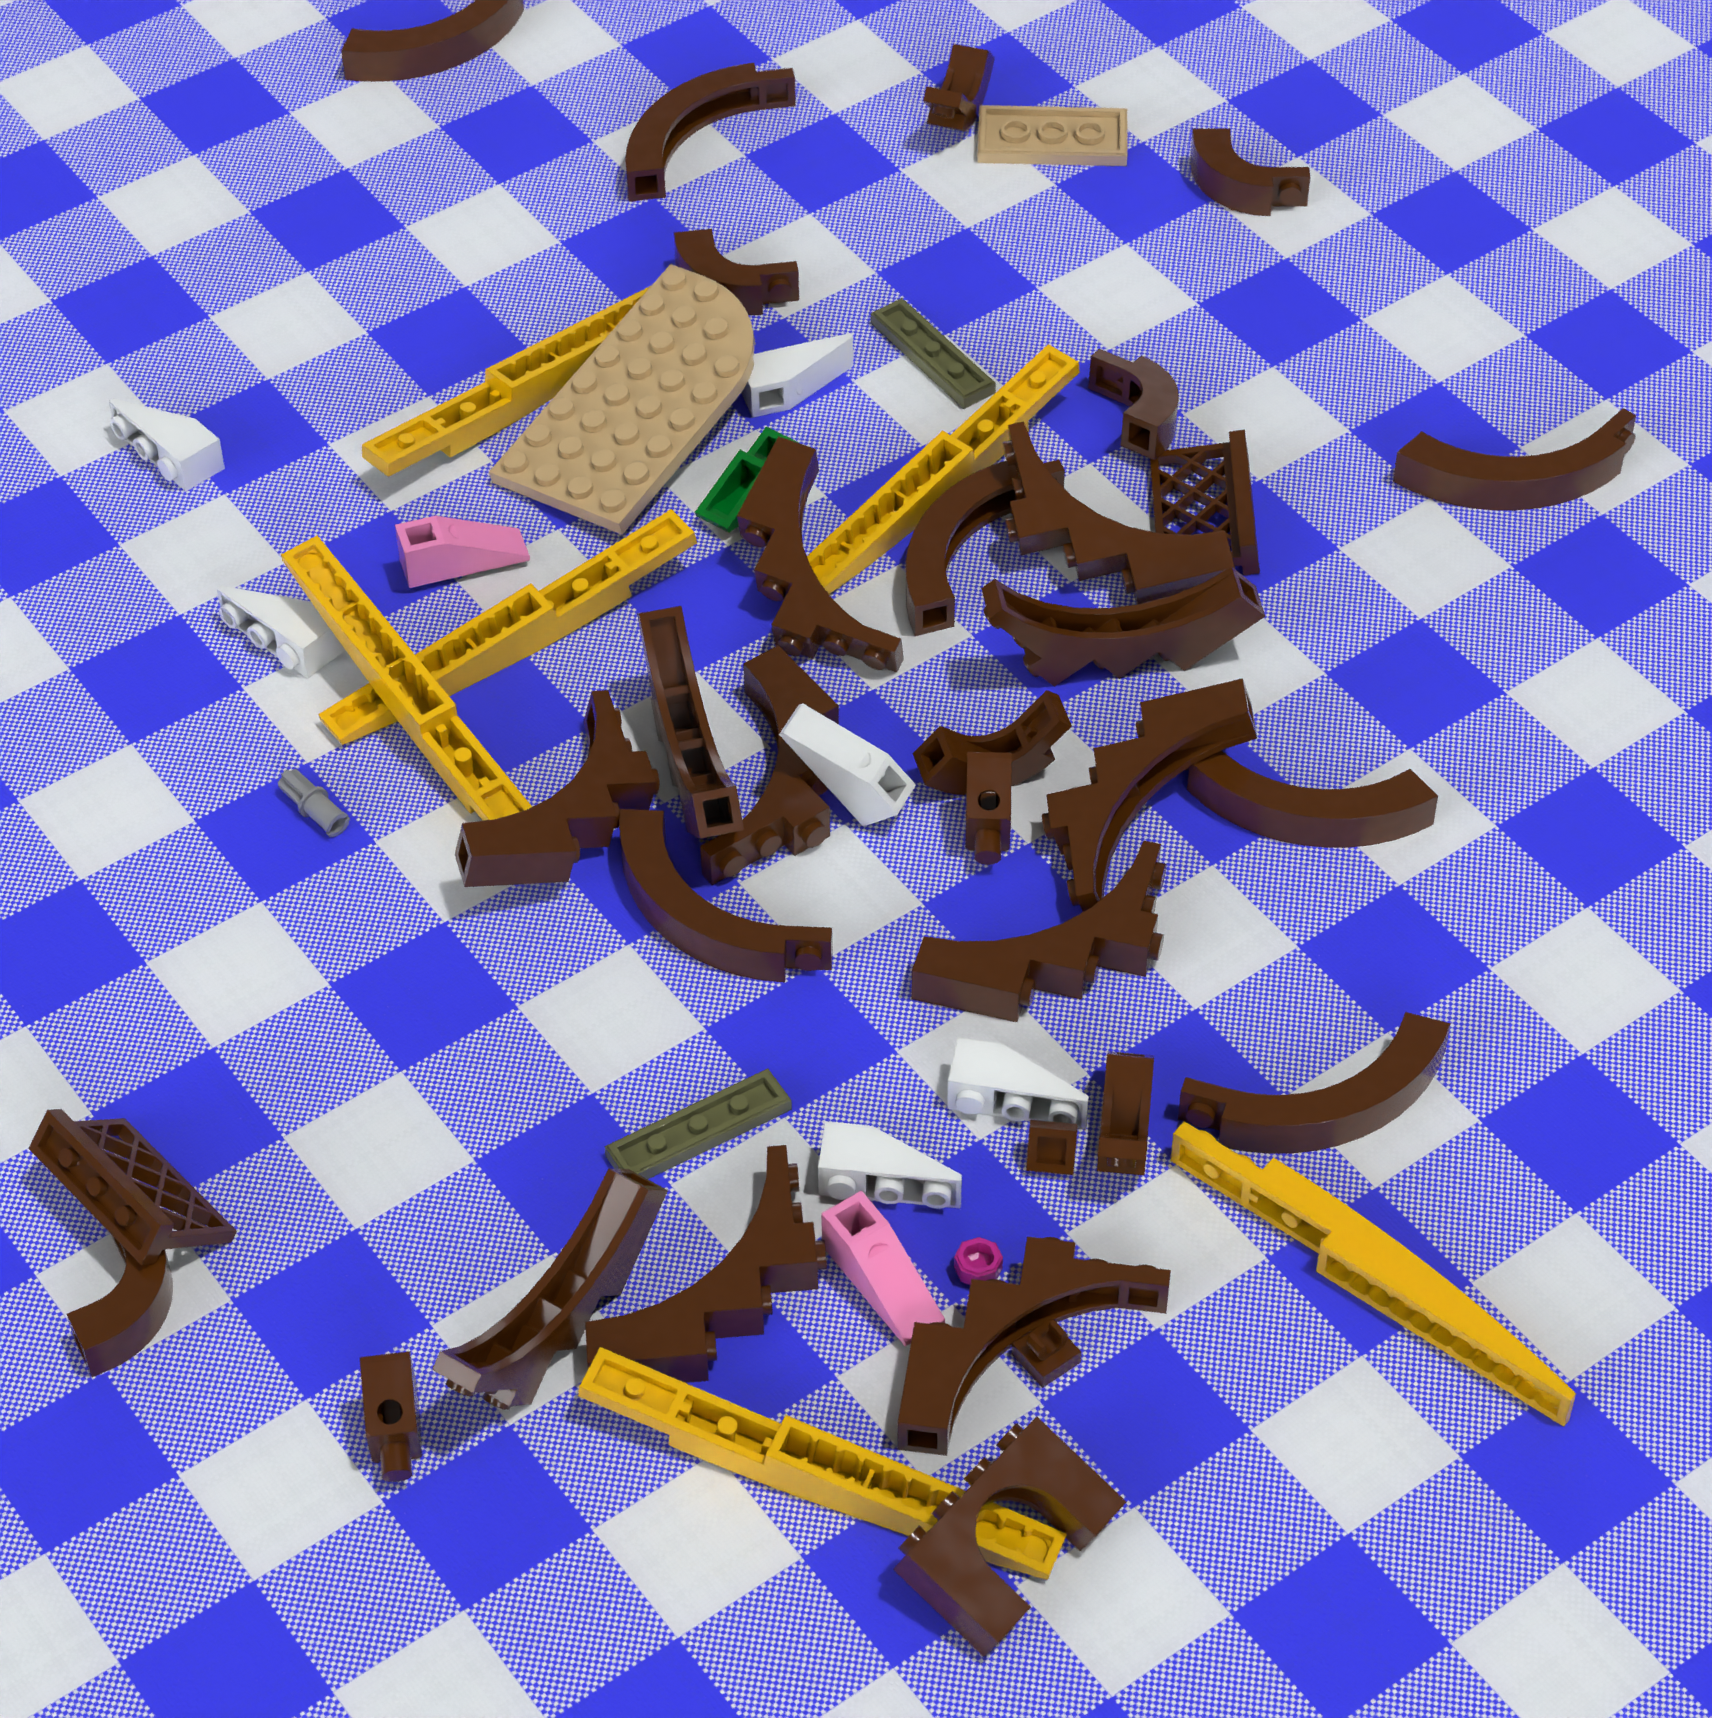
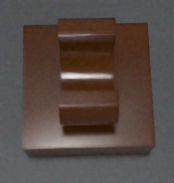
M1030 1120L1026 1171L1074 1175L1078 1124Z
M1049 1319L1012 1344V1356L1042 1388L1081 1363L1082 1352L1068 1338V1334L1055 1320Z

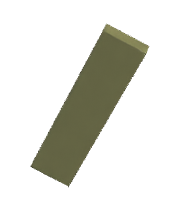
M903 298L871 313V324L963 409L996 393V383Z
M767 1068L604 1146L605 1156L614 1169H629L646 1179H650L792 1110V1102Z

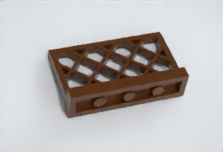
M1245 430L1229 431L1230 442L1166 450L1157 459H1150L1155 532L1191 535L1197 529L1204 533L1225 530L1229 547L1232 548L1231 554L1234 565H1242L1243 575L1259 574V556ZM1222 457L1224 459L1213 470L1201 465L1207 459ZM1177 463L1182 466L1172 476L1160 470L1161 465ZM1192 472L1203 477L1194 487L1182 482ZM1213 484L1225 489L1215 499L1204 493ZM1173 489L1184 494L1175 504L1163 499ZM1194 501L1206 506L1196 516L1184 510ZM1216 512L1228 518L1218 528L1206 522ZM1175 517L1187 523L1177 533L1165 527Z
M62 1109L46 1111L28 1149L141 1265L155 1264L161 1251L165 1249L232 1242L237 1230L125 1118L73 1121ZM117 1135H118L122 1140L117 1139V1138H115V1137H113V1136H117Z

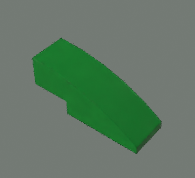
M766 426L748 452L741 449L738 451L696 509V516L728 533L738 528L737 515L778 436L794 442L797 441Z

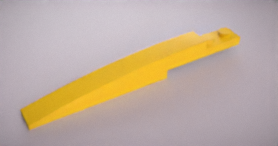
M651 286L486 368L484 383L363 443L362 458L389 477L440 450L451 458L518 421L555 397Z
M1048 344L951 435L942 430L807 556L816 577L828 594L863 571L914 531L923 514L946 490L960 480L998 461L1004 455L1002 442L1009 441L1008 425L1024 421L1029 432L1028 421L1080 373L1079 362Z
M670 509L538 591L532 583L528 584L415 655L445 692L451 696L540 651L632 597L629 585L697 544L695 532ZM370 683L318 714L322 723L341 745L397 722V719Z
M318 535L281 554L282 561L346 652L470 814L476 812L485 821L498 819L531 808V804L459 718L454 701Z
M1185 1121L1173 1133L1171 1162L1317 1252L1319 1256L1316 1272L1564 1427L1568 1423L1576 1393L1484 1309L1390 1235L1274 1157L1261 1169L1249 1157L1233 1152L1217 1142L1210 1133L1198 1130Z
M602 1347L599 1348L579 1386L578 1397L668 1434V1445L785 1493L910 1536L919 1525L928 1532L938 1521L931 1514L952 1491L959 1498L966 1492L963 1489L788 1415H785L782 1423H779ZM994 1502L983 1506L976 1521V1540L984 1560L991 1564L1048 1580L1067 1533Z

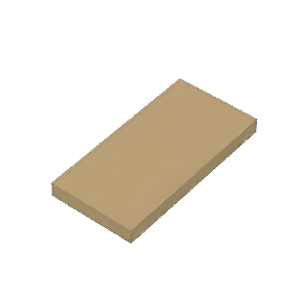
M979 105L978 163L1127 166V109Z

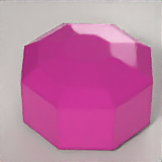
M977 1237L961 1243L954 1256V1268L960 1281L968 1285L971 1284V1279L985 1281L997 1279L1003 1269V1257L996 1243Z

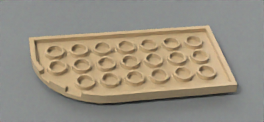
M670 264L489 471L492 483L623 535L745 388L754 367L753 355L756 343L749 315L742 303L732 292L716 281Z

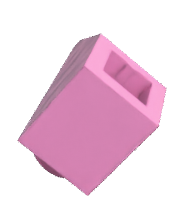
M431 516L395 525L399 559L409 588L530 561V556L519 528L441 516Z
M862 1190L821 1213L822 1240L825 1241L826 1252L905 1347L911 1344L914 1322L927 1324L932 1322L945 1323L943 1314L891 1225Z

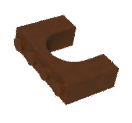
M1037 1416L1025 1429L1016 1423L996 1444L1003 1453L993 1463L984 1457L964 1478L970 1485V1488L960 1498L952 1491L931 1514L938 1521L928 1532L920 1525L898 1548L905 1557L893 1569L983 1657L1003 1639L1031 1606L990 1568L981 1555L976 1540V1521L980 1509L987 1504L997 1501H1015L1025 1504L1038 1511L1057 1530L1067 1533L1066 1539L1081 1551L1126 1503L1109 1484Z

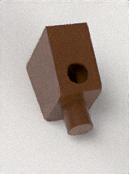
M967 752L965 848L974 851V859L981 864L991 865L998 863L1001 860V851L1010 849L1012 753Z
M410 1351L359 1357L366 1438L372 1462L381 1463L383 1480L389 1482L407 1480L412 1477L411 1459L423 1456L418 1387Z

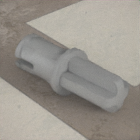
M297 769L283 771L282 777L278 781V787L298 805V812L303 817H311L329 837H336L343 833L349 825L350 818L328 799V792L323 787H315Z

